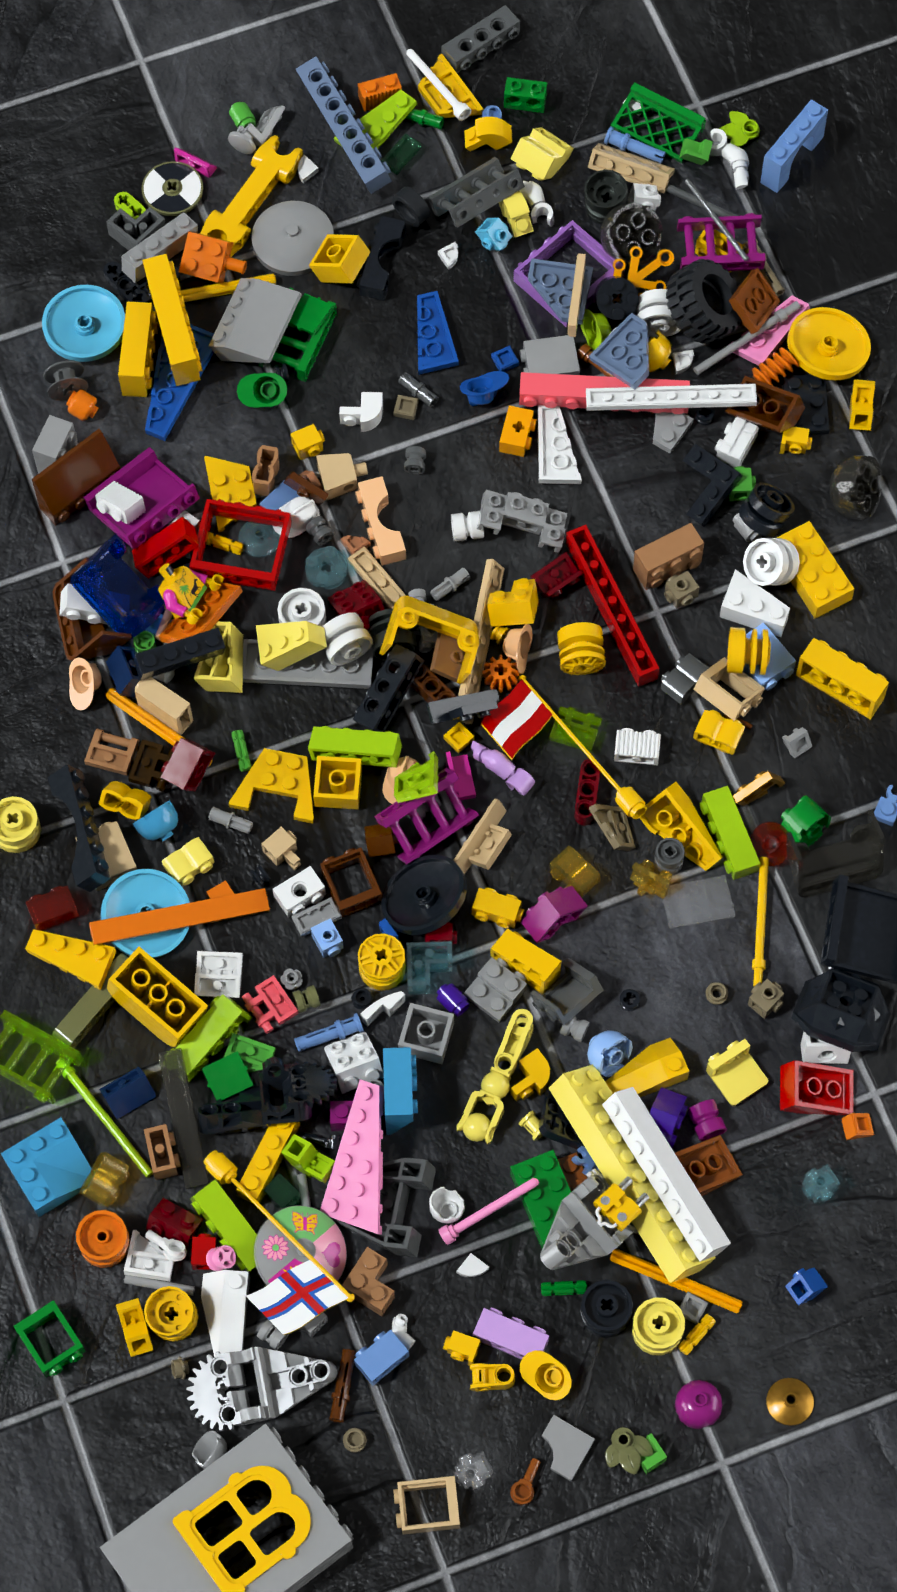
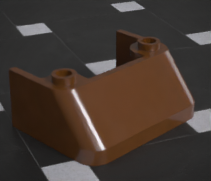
M86 557L59 580L53 588V600L65 655L70 661L79 657L86 660L112 654L114 649H117V646H123L132 638L131 634L105 631L102 623L91 624L86 620H70L65 616H60L61 591L67 584L89 587V599L94 604L99 605L98 598L106 590L104 575L115 566V561Z

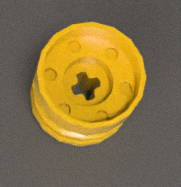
M580 622L560 628L557 632L558 648L561 650L559 653L560 669L564 673L586 675L595 673L605 667V651L602 647L603 633L599 625Z
M730 627L727 673L742 674L745 664H749L750 674L755 673L756 665H759V675L766 674L771 651L768 629H762L761 639H757V629H753L751 638H746L745 628Z
M385 933L374 934L366 938L360 945L358 964L359 974L363 982L372 989L382 991L396 987L403 980L406 972L405 950L401 942L394 936Z
M167 1286L157 1289L149 1296L144 1308L147 1324L163 1340L172 1342L183 1340L191 1335L197 1326L199 1317L197 1307L189 1295L180 1288ZM172 1311H175L178 1315L174 1317V1321H171L168 1315H172Z

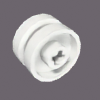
M653 289L645 291L638 296L637 316L647 323L649 337L656 338L655 332L657 330L666 337L680 331L676 326V321L672 319V313L667 306V289Z
M782 538L756 539L749 544L743 559L744 571L747 577L754 584L761 586H780L789 583L796 576L800 564L799 553L790 541Z
M292 589L284 594L279 601L277 609L279 623L308 621L323 627L327 622L324 601L318 593L311 589Z
M356 613L339 615L323 626L327 648L324 649L326 650V656L334 666L348 664L358 659L373 644L371 635L364 628V623Z

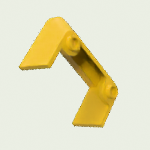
M410 596L400 597L394 604L379 654L384 655L393 645L398 627L408 630L418 624L457 639L459 648L465 652L456 682L461 684L471 673L479 646V634L476 623L469 618Z

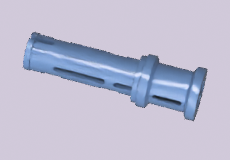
M611 126L604 139V144L606 145L608 143L619 147L621 151L627 149L660 164L664 160L661 157H665L666 154L665 151L632 139L628 133L623 134L615 131L614 127Z
M355 1013L351 1018L342 1021L338 1019L333 1025L294 1038L298 1052L336 1038L343 1040L347 1035L358 1031L362 1033L364 1030L358 1013Z

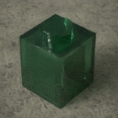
M280 1173L263 1189L264 1195L279 1210L298 1206L300 1203L299 1191Z

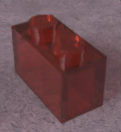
M57 886L51 889L49 893L34 895L25 902L36 930L43 931L79 916L68 886Z

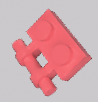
M274 975L255 986V990L258 993L256 997L253 998L249 992L242 996L246 1003V1009L252 1012L257 1019V1025L259 1028H263L266 1034L274 1029L270 1024L271 1020L275 1019L280 1026L299 1014L297 1008ZM263 1002L269 1009L265 1014L259 1008V1005Z

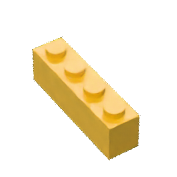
M300 1122L271 1124L251 1159L240 1184L259 1203L263 1199L284 1158L281 1153L298 1131ZM236 1188L238 1197L251 1202L238 1188Z

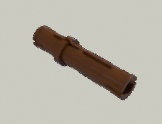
M342 1350L335 1392L331 1395L333 1402L329 1420L333 1422H344L347 1402H350L349 1389L353 1375L355 1354L357 1353L354 1350ZM346 1365H347L348 1367H347L345 1382H343L344 1373H345V1368H346ZM341 1389H343V1393H342V1397H341V1403H340V1407H339L338 1405H339V1399H340V1395H341Z

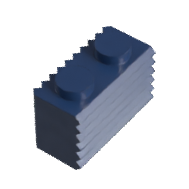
M117 646V649H114V652L106 661L109 674L113 678L116 691L120 696L135 697V687L140 681L133 662L137 652L133 647Z

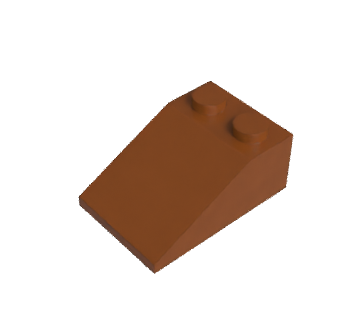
M721 1135L675 1153L701 1196L743 1175Z

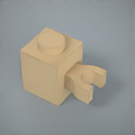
M280 827L261 843L262 851L277 867L283 861H286L294 871L301 865L299 862L300 858L294 854L297 850V838L290 830L286 832Z

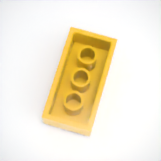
M127 302L118 372L122 396L147 397L148 389H152L150 373L154 371L155 365L152 356L153 353H156L157 341L154 339L155 334H158L159 323L156 322L157 313L153 311L152 303Z
M810 521L777 537L790 541L799 553V569L794 579L790 582L815 619L852 600L854 587Z
M815 638L812 639L801 655L796 676L870 720L883 702L889 684L881 674L871 672L864 664L854 662L845 653L837 652L825 641Z

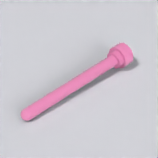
M532 1178L455 1225L451 1224L448 1226L446 1224L438 1230L443 1241L447 1245L453 1243L460 1232L537 1187L539 1184L538 1179Z

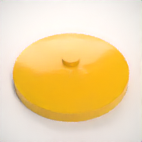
M818 307L804 311L795 318L787 336L789 352L798 365L809 374L826 380H844L855 376L864 368L871 352L869 336L861 323L851 315L834 308Z

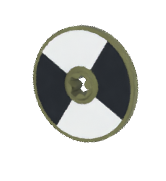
M176 161L165 162L155 166L146 174L142 183V195L147 206L151 207L158 214L178 216L183 212L191 211L200 202L203 195V182L199 173L190 165Z

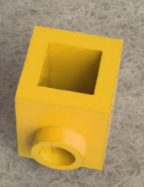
M314 424L291 433V442L300 460L309 456H317L323 451L325 438L322 431H317Z

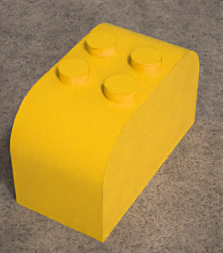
M138 947L108 980L107 990L110 995L154 1035L171 1047H176L183 1037L196 1025L200 1017L206 1013L208 1008L205 1002L141 947Z

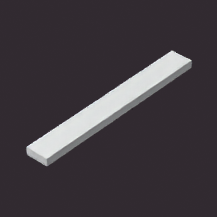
M756 384L637 387L635 390L631 387L586 388L587 411L757 406Z

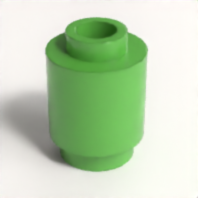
M236 102L231 106L229 115L237 128L241 125L246 128L250 123L256 127V119L245 102Z

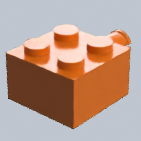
M188 231L179 272L223 283L227 270L244 274L247 261L230 257L233 242Z

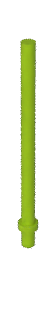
M60 1058L56 1064L63 1072L62 1076L65 1079L68 1078L145 1177H150L153 1171L75 1074L76 1070L74 1067H70L64 1058Z

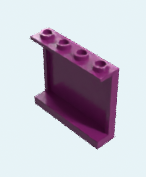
M150 447L84 497L90 512L132 549L144 543L200 499L193 483L187 485L158 460L155 451ZM113 481L143 497L146 511L139 518L130 522V525L122 521H116L108 513H101L96 506L95 495Z

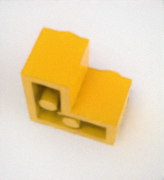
M521 578L514 580L511 592L496 591L489 594L487 607L491 626L534 624L539 603L535 579Z

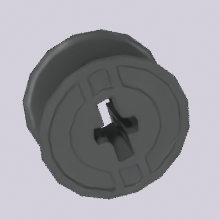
M66 360L49 366L43 373L44 380L52 383L47 391L48 396L53 400L67 401L73 391L77 392L81 389L87 391L89 387L88 382L83 378H79L84 372L83 364L74 360Z

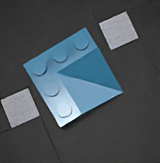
M411 1047L383 1048L387 1135H392L413 1122V1114L418 1113L417 1099H413L412 1091H417L416 1055H411Z
M61 1117L1 1153L5 1163L38 1217H41L99 1181Z

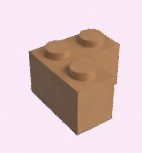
M367 1247L342 1286L350 1294L355 1295L354 1300L383 1316L395 1298L394 1290L378 1281L388 1266L387 1258Z

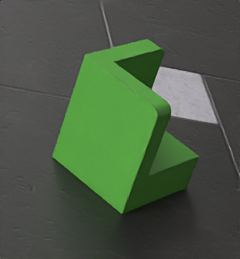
M686 138L683 140L679 158L703 165L709 159L713 141L705 139L702 142H697Z
M652 1433L647 1435L646 1439L652 1446L653 1455L641 1457L640 1463L646 1474L664 1463L667 1459L666 1454Z

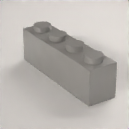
M183 212L123 254L122 271L134 283H137L146 276L143 259L167 254L168 260L184 250L188 231L198 233V225Z

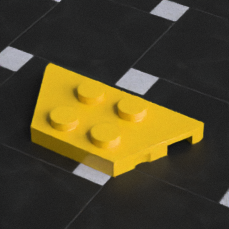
M440 54L435 65L430 67L431 71L459 102L466 103L472 111L469 116L482 115L483 107L444 55ZM427 77L422 78L418 84V90L436 115L443 116L444 118L456 117L451 104Z
M209 456L204 457L212 500L218 501V499L229 503L240 502L247 506H257L249 466ZM216 516L218 532L225 530V526L232 521L236 522L238 520Z

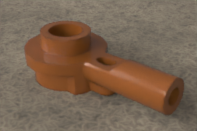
M532 1458L524 1478L514 1483L511 1487L510 1495L516 1504L526 1505L533 1499L534 1489L531 1483L541 1463L538 1459Z

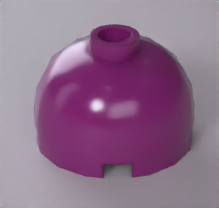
M703 1380L690 1381L682 1386L675 1400V1409L680 1421L694 1429H703L713 1425L719 1418L723 1406L722 1398L717 1388Z

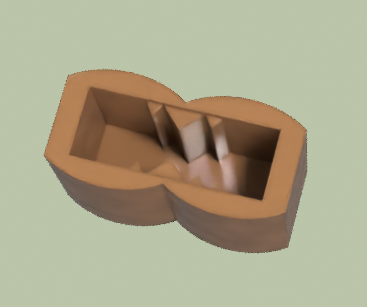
M262 445L258 450L257 465L252 473L254 493L257 495L268 496L275 489V476L278 474L280 467L277 447Z

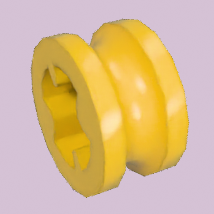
M496 626L490 635V639L497 640V644L500 645L510 628Z

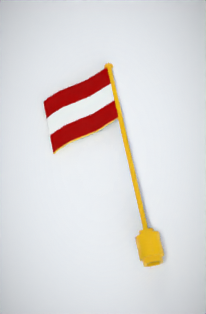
M525 675L519 676V683L507 697L497 704L498 708L490 711L491 715L484 717L481 722L482 727L511 760L553 717L617 790L615 802L626 815L633 819H638L647 811L645 801L632 787L621 788L529 684Z

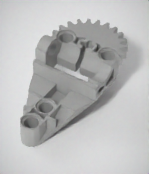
M595 1168L586 1174L588 1178L569 1193L560 1204L540 1254L543 1264L550 1270L606 1256L622 1244L633 1232L638 1233L632 1222L622 1232L616 1227L609 1228L605 1225L600 1227L597 1224L598 1219L594 1217L596 1215V1207L593 1202L610 1187L599 1169ZM601 1215L602 1222L612 1225L607 1217Z
M251 1347L246 1350L223 1354L217 1351L215 1352V1358L207 1355V1364L202 1360L199 1361L201 1370L193 1368V1372L197 1377H189L188 1379L194 1383V1386L187 1387L188 1391L193 1392V1395L187 1397V1400L195 1401L190 1410L198 1409L195 1417L200 1418L204 1416L203 1425H206L211 1420V1429H215L217 1424H219V1430L224 1431L226 1425L229 1430H233L234 1426H244L278 1417L331 1383L337 1376V1368L329 1361L262 1347ZM223 1362H226L227 1369L224 1373H221L220 1366ZM252 1362L254 1364L261 1406L250 1407L247 1390L229 1391L225 1395L228 1387L239 1388L246 1386L243 1364ZM325 1365L327 1367V1374L322 1378L320 1369ZM304 1371L305 1379L300 1383L298 1374ZM231 1409H234L235 1417L230 1421L228 1413Z

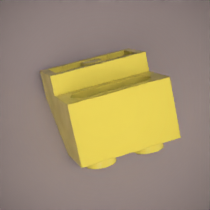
M539 127L534 128L530 136L521 137L511 160L516 162L517 167L523 170L527 169L535 179L542 181L551 179L569 159L574 148L546 129Z

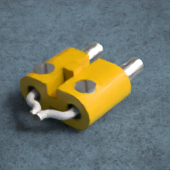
M629 1176L619 1185L613 1183L593 1202L596 1207V1216L598 1217L597 1224L600 1227L604 1225L609 1228L616 1227L622 1232L642 1213L640 1207L649 1199V1196L643 1193L636 1201L628 1198L624 1190L633 1182ZM599 1212L604 1217H607L612 1225H610L607 1222H602V1217L599 1214Z

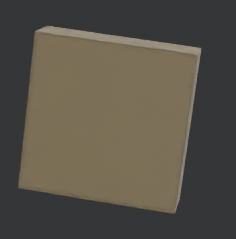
M398 395L393 415L414 420L419 399Z

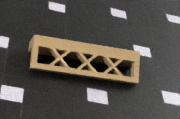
M598 143L593 148L588 168L596 171L605 169L618 172L626 181L631 183L655 185L658 192L663 194L666 192L669 179L675 171L674 168L601 143Z

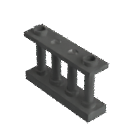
M494 157L428 197L434 215L439 217L449 211L455 227L458 228L525 186L517 168L504 174L499 159Z

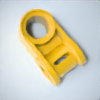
M478 1363L470 1365V1370L472 1371L470 1390L472 1391L510 1389L515 1383L514 1370L508 1364ZM502 1372H508L511 1377L508 1381L501 1382L498 1379V1375Z

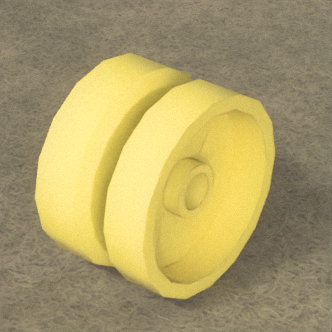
M12 796L2 799L0 801V848L12 853L29 850L36 844L41 833V825L36 809L29 801L22 797Z
M655 1297L643 1302L637 1308L632 1323V1336L635 1343L642 1351L650 1355L662 1356L672 1352L679 1346L685 1330V1318L682 1310L673 1301L666 1298ZM655 1325H660L661 1328L656 1329Z

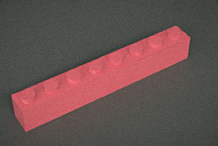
M521 372L519 405L527 407L545 405L548 408L560 406L569 409L586 408V388L630 386L616 377ZM645 379L638 387L690 386V381ZM688 408L627 410L632 412L647 411L653 413L688 414Z

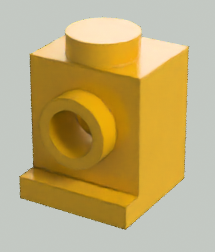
M793 426L785 430L782 435L779 454H784V451H789L793 454H805L806 450H810L812 438L808 437L810 429Z
M453 1330L452 1336L446 1337L443 1349L447 1350V1353L451 1354L450 1357L454 1360L461 1362L464 1359L468 1360V1366L474 1364L480 1347V1339Z

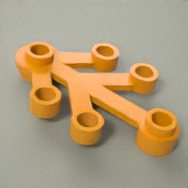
M633 246L629 251L631 261L627 280L637 288L653 290L656 289L658 283H662L663 289H666V284L662 280L654 282L642 279L661 265L670 266L674 261V254L668 249H662L658 252L657 258L638 271L639 259L643 251L640 247ZM639 249L640 254L636 257L633 256V250ZM664 253L669 256L667 261H662L661 259ZM618 258L612 264L614 268L613 276L621 277L626 264L624 260ZM618 261H621L623 263V266L620 269H617L615 267V264ZM618 294L617 297L614 298L612 302H614V301H617V302H618V301L620 300V298H619V295H620V294Z

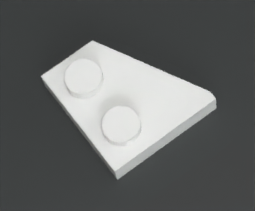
M133 1230L124 1267V1275L170 1282L174 1261L167 1259L159 1246L142 1237L137 1230Z

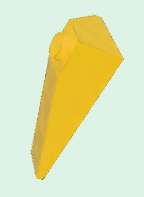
M667 1038L649 1045L607 1079L605 1083L612 1091V1094L634 1087L639 1097H643L659 1091L661 1087L667 1088L688 1080L689 1069L680 1049L671 1038Z

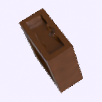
M351 848L341 856L336 858L331 856L326 858L323 863H320L323 878L342 917L381 902L382 893L362 848ZM359 862L371 889L341 901L330 873Z

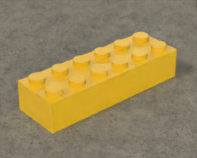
M167 254L143 259L148 286L157 313L175 384L179 386L201 380L199 372L203 370L189 317L185 309L184 299L180 291L173 261H168Z

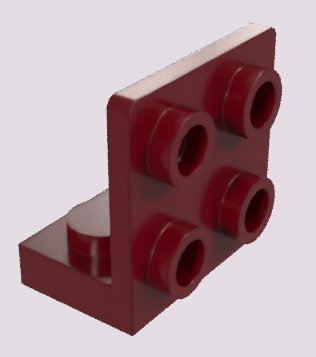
M365 580L356 582L352 586L342 591H337L327 598L338 615L345 613L358 614L366 630L369 629L368 619L370 616L378 611L385 610L381 598Z

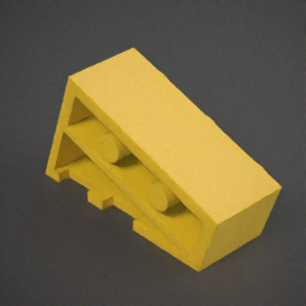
M507 928L491 947V957L495 960L498 958L504 960L509 966L507 969L512 973L520 972L526 978L525 982L540 994H544L560 977L561 961L527 941L516 931L512 932Z

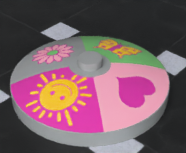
M291 1206L281 1209L272 1215L337 1281L340 1279L346 1264V1244L339 1227L327 1214L308 1206ZM269 1219L264 1222L255 1239L254 1261L260 1277L268 1285L286 1271L309 1261V1259Z

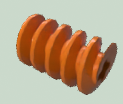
M781 347L779 348L780 355L774 352L772 354L773 360L769 357L766 358L767 365L761 362L759 363L760 370L755 367L752 368L753 378L772 385V379L780 382L779 374L786 377V369L793 372L792 365L794 364L798 368L799 365L791 353Z

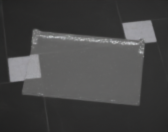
M725 875L660 887L669 929L735 917Z

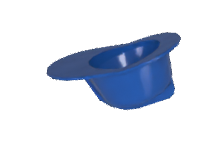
M503 371L489 372L479 377L465 380L460 385V391L467 395L471 406L485 405L492 402L497 394V390L508 383L509 375Z

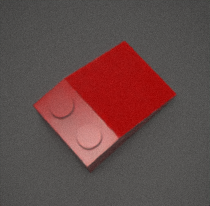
M797 1060L781 1065L780 1111L823 1115H849L853 1113V1070Z

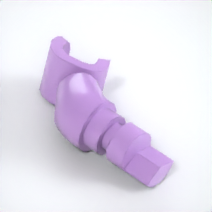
M474 740L472 741L471 749L474 759L485 764L487 769L503 780L507 778L505 783L511 790L515 788L519 794L524 796L534 786L535 780L521 768L514 770L516 767L505 754L495 749L491 750Z

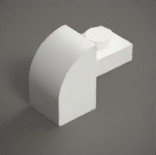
M361 392V407H340V424L347 426L359 424L361 425V432L374 429L380 423L383 415V392Z

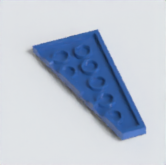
M190 324L203 370L199 372L201 377L214 354L209 348L214 333ZM162 333L145 432L148 435L165 441L198 381L176 386Z

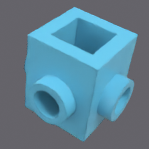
M487 218L475 231L481 240V244L487 250H503L508 245V241L513 237L508 230V226L500 218Z

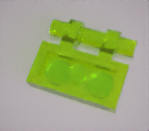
M560 706L558 715L565 716V720H561L585 748L591 752L598 730L590 727L591 725L600 727L602 718L595 717V714L590 712L585 714L576 711V708L573 707L565 708ZM575 719L584 722V725L572 722V720ZM555 720L549 740L580 749Z

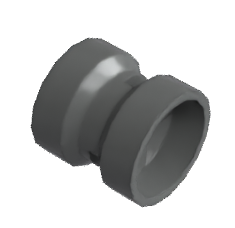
M419 446L406 448L405 457L407 461L404 463V471L413 475L424 473L425 463L423 460L426 459L427 451Z
M322 516L313 518L305 527L308 534L314 536V541L318 546L328 543L335 535L333 529L326 525V521Z

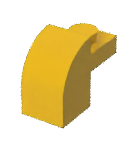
M497 117L478 118L475 120V126L464 131L465 148L470 152L485 144L498 150L512 143L511 125Z
M854 380L850 401L849 429L871 431L875 381Z
M537 1048L519 1060V1068L526 1078L511 1087V1095L515 1101L521 1098L523 1100L527 1099L534 1093V1089L541 1096L549 1084L550 1067L546 1058Z
M139 1298L116 1304L130 1356L153 1351Z

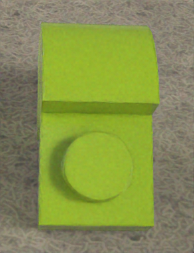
M294 1134L282 1150V1155L301 1173L306 1174L309 1178L314 1177L326 1183L331 1176L335 1161L318 1152L312 1143Z

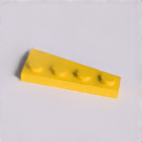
M33 929L25 948L29 954L59 967L60 970L66 973L69 972L85 983L88 982L99 990L102 989L117 952L115 947L103 944L93 946V942L35 929Z

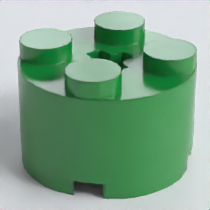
M805 795L798 801L795 807L792 809L788 808L783 812L780 830L799 849H801V846L807 848L823 835L821 830L824 826L829 827L831 816L813 799Z

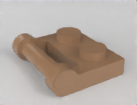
M97 728L84 760L85 765L127 776L134 754L138 749L139 739L123 738L105 733L104 730ZM104 741L119 746L127 747L128 749L127 751H124L117 748L100 744V742Z

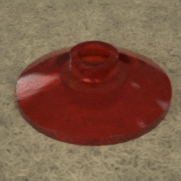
M762 823L754 829L750 837L759 861L760 857L769 858L768 866H777L783 863L790 855L792 848L791 836L779 823ZM772 840L776 841L775 848L771 845Z

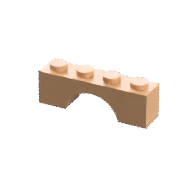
M383 477L358 482V491H355L358 504L362 503L363 505L361 510L363 521H368L369 528H367L369 540H374L375 546L372 547L375 559H380L381 566L405 560L406 549L400 531L390 530L384 527L378 520L381 510L389 504L388 492Z

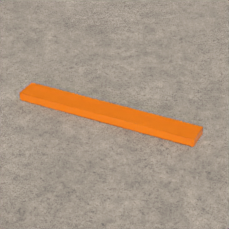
M263 888L89 922L94 946L267 912L270 908L266 890Z

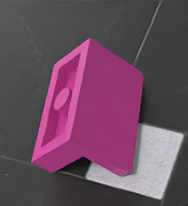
M450 751L446 752L447 768L454 771L459 778L453 785L459 799L476 798L468 755L451 757Z

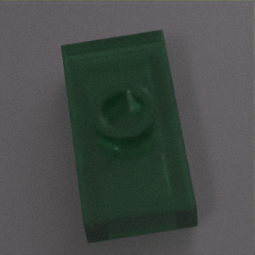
M405 133L385 155L381 163L385 161L391 172L398 175L422 148V144Z

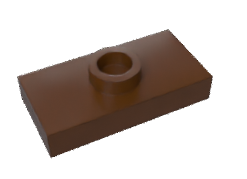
M295 472L289 474L283 482L297 491L300 497L313 499L317 505L326 501L329 495Z

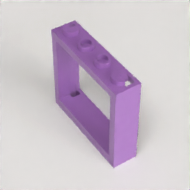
M573 220L565 227L561 226L557 234L547 238L542 247L532 251L528 259L523 263H518V267L514 270V282L565 327L568 326V322H562L528 281L531 258L547 260L568 241L573 239L601 263L608 271L590 286L586 309L595 303L594 295L597 285L604 278L613 276L614 268L612 264L617 259ZM620 261L616 262L615 267L617 269H620L623 266V263H621ZM625 269L622 271L621 277H625Z

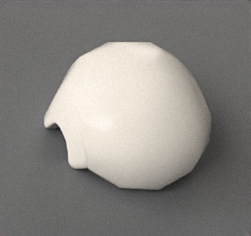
M440 1187L433 1191L429 1198L430 1213L437 1221L452 1224L461 1219L465 1211L464 1200L456 1190L451 1191L445 1189V1187Z

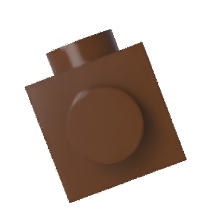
M380 824L364 827L369 857L386 856L395 853L394 844H398V839L391 827L385 828Z

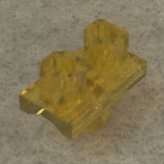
M647 859L640 864L635 862L632 866L633 872L630 879L634 881L633 884L639 887L637 894L643 896L647 892L651 895L656 894L664 899L668 893L672 874L666 870H662L659 875L654 873L655 865Z

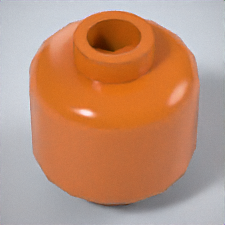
M82 389L77 392L73 391L66 403L68 412L81 421L87 420L88 417L93 418L99 409L96 406L97 398Z

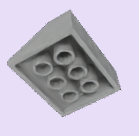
M241 278L211 339L209 348L221 361L270 363L302 294L260 279Z

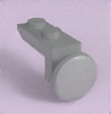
M281 105L264 111L256 127L250 123L246 128L241 125L236 132H230L228 141L231 146L244 154L254 153L256 146L264 144L272 135L273 128L281 120L282 113L286 107Z

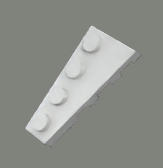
M538 405L539 483L581 484L582 479L577 469V462L571 449V442L566 432L560 406L548 408L545 405Z

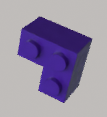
M661 1087L652 1105L650 1115L673 1149L677 1138L673 1133L675 1128L680 1129L686 1115L688 1106L685 1105L687 1097Z

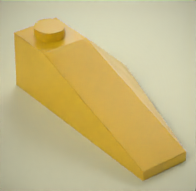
M677 782L667 787L645 805L647 811L640 817V820L647 829L664 839L674 838L679 840L684 846V856L702 869L708 870L723 858L690 798Z

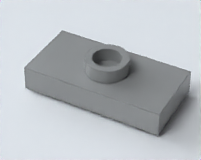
M332 897L291 916L301 938L311 933L310 928L330 918L332 922L342 918Z

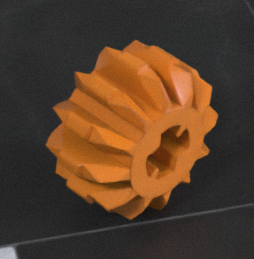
M502 655L499 656V660L492 657L490 659L491 663L486 662L484 664L485 670L482 671L485 685H490L491 690L499 688L500 693L503 692V688L510 691L511 685H516V678L519 677V672L516 670L517 663H511L510 657L503 660Z

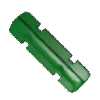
M579 1280L576 1283H573V1281L554 1282V1284H551V1282L541 1283L542 1296H551V1294H555V1296L574 1295L573 1293L575 1292L577 1294H584L587 1290L585 1280Z

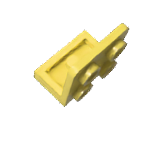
M746 1039L741 1042L736 1040L727 1047V1051L720 1054L718 1052L708 1059L709 1062L706 1068L710 1078L732 1106H736L768 1084V1078L749 1054L750 1044Z

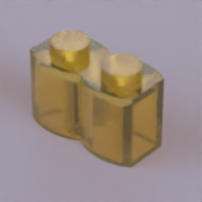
M571 846L566 847L550 862L551 875L557 881L562 880L566 883V887L573 886L581 898L600 881V873Z
M101 1152L79 1193L102 1207H108L109 1204L112 1205L118 1197V1186L124 1184L129 1176V1172H127L129 1165L107 1152Z

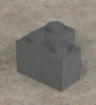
M151 207L136 220L120 208L106 221L109 235L127 250L132 249L166 225L165 218Z

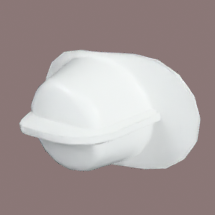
M296 497L279 508L282 512L291 513L292 525L288 538H293L306 531L305 527L308 522L320 516L319 509L314 500L306 497ZM273 526L275 532L281 535L282 527Z

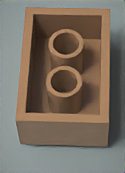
M689 523L635 550L633 571L645 590L651 587L656 588L674 575L679 576L687 569L698 567L702 562L704 542L692 523Z

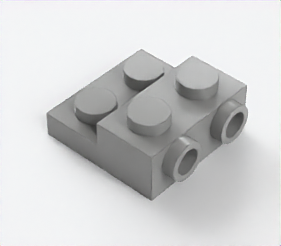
M491 957L478 972V977L463 994L469 1001L499 1023L527 990V983L525 982L526 978L520 972L512 973L507 969L509 966L501 958L495 960Z

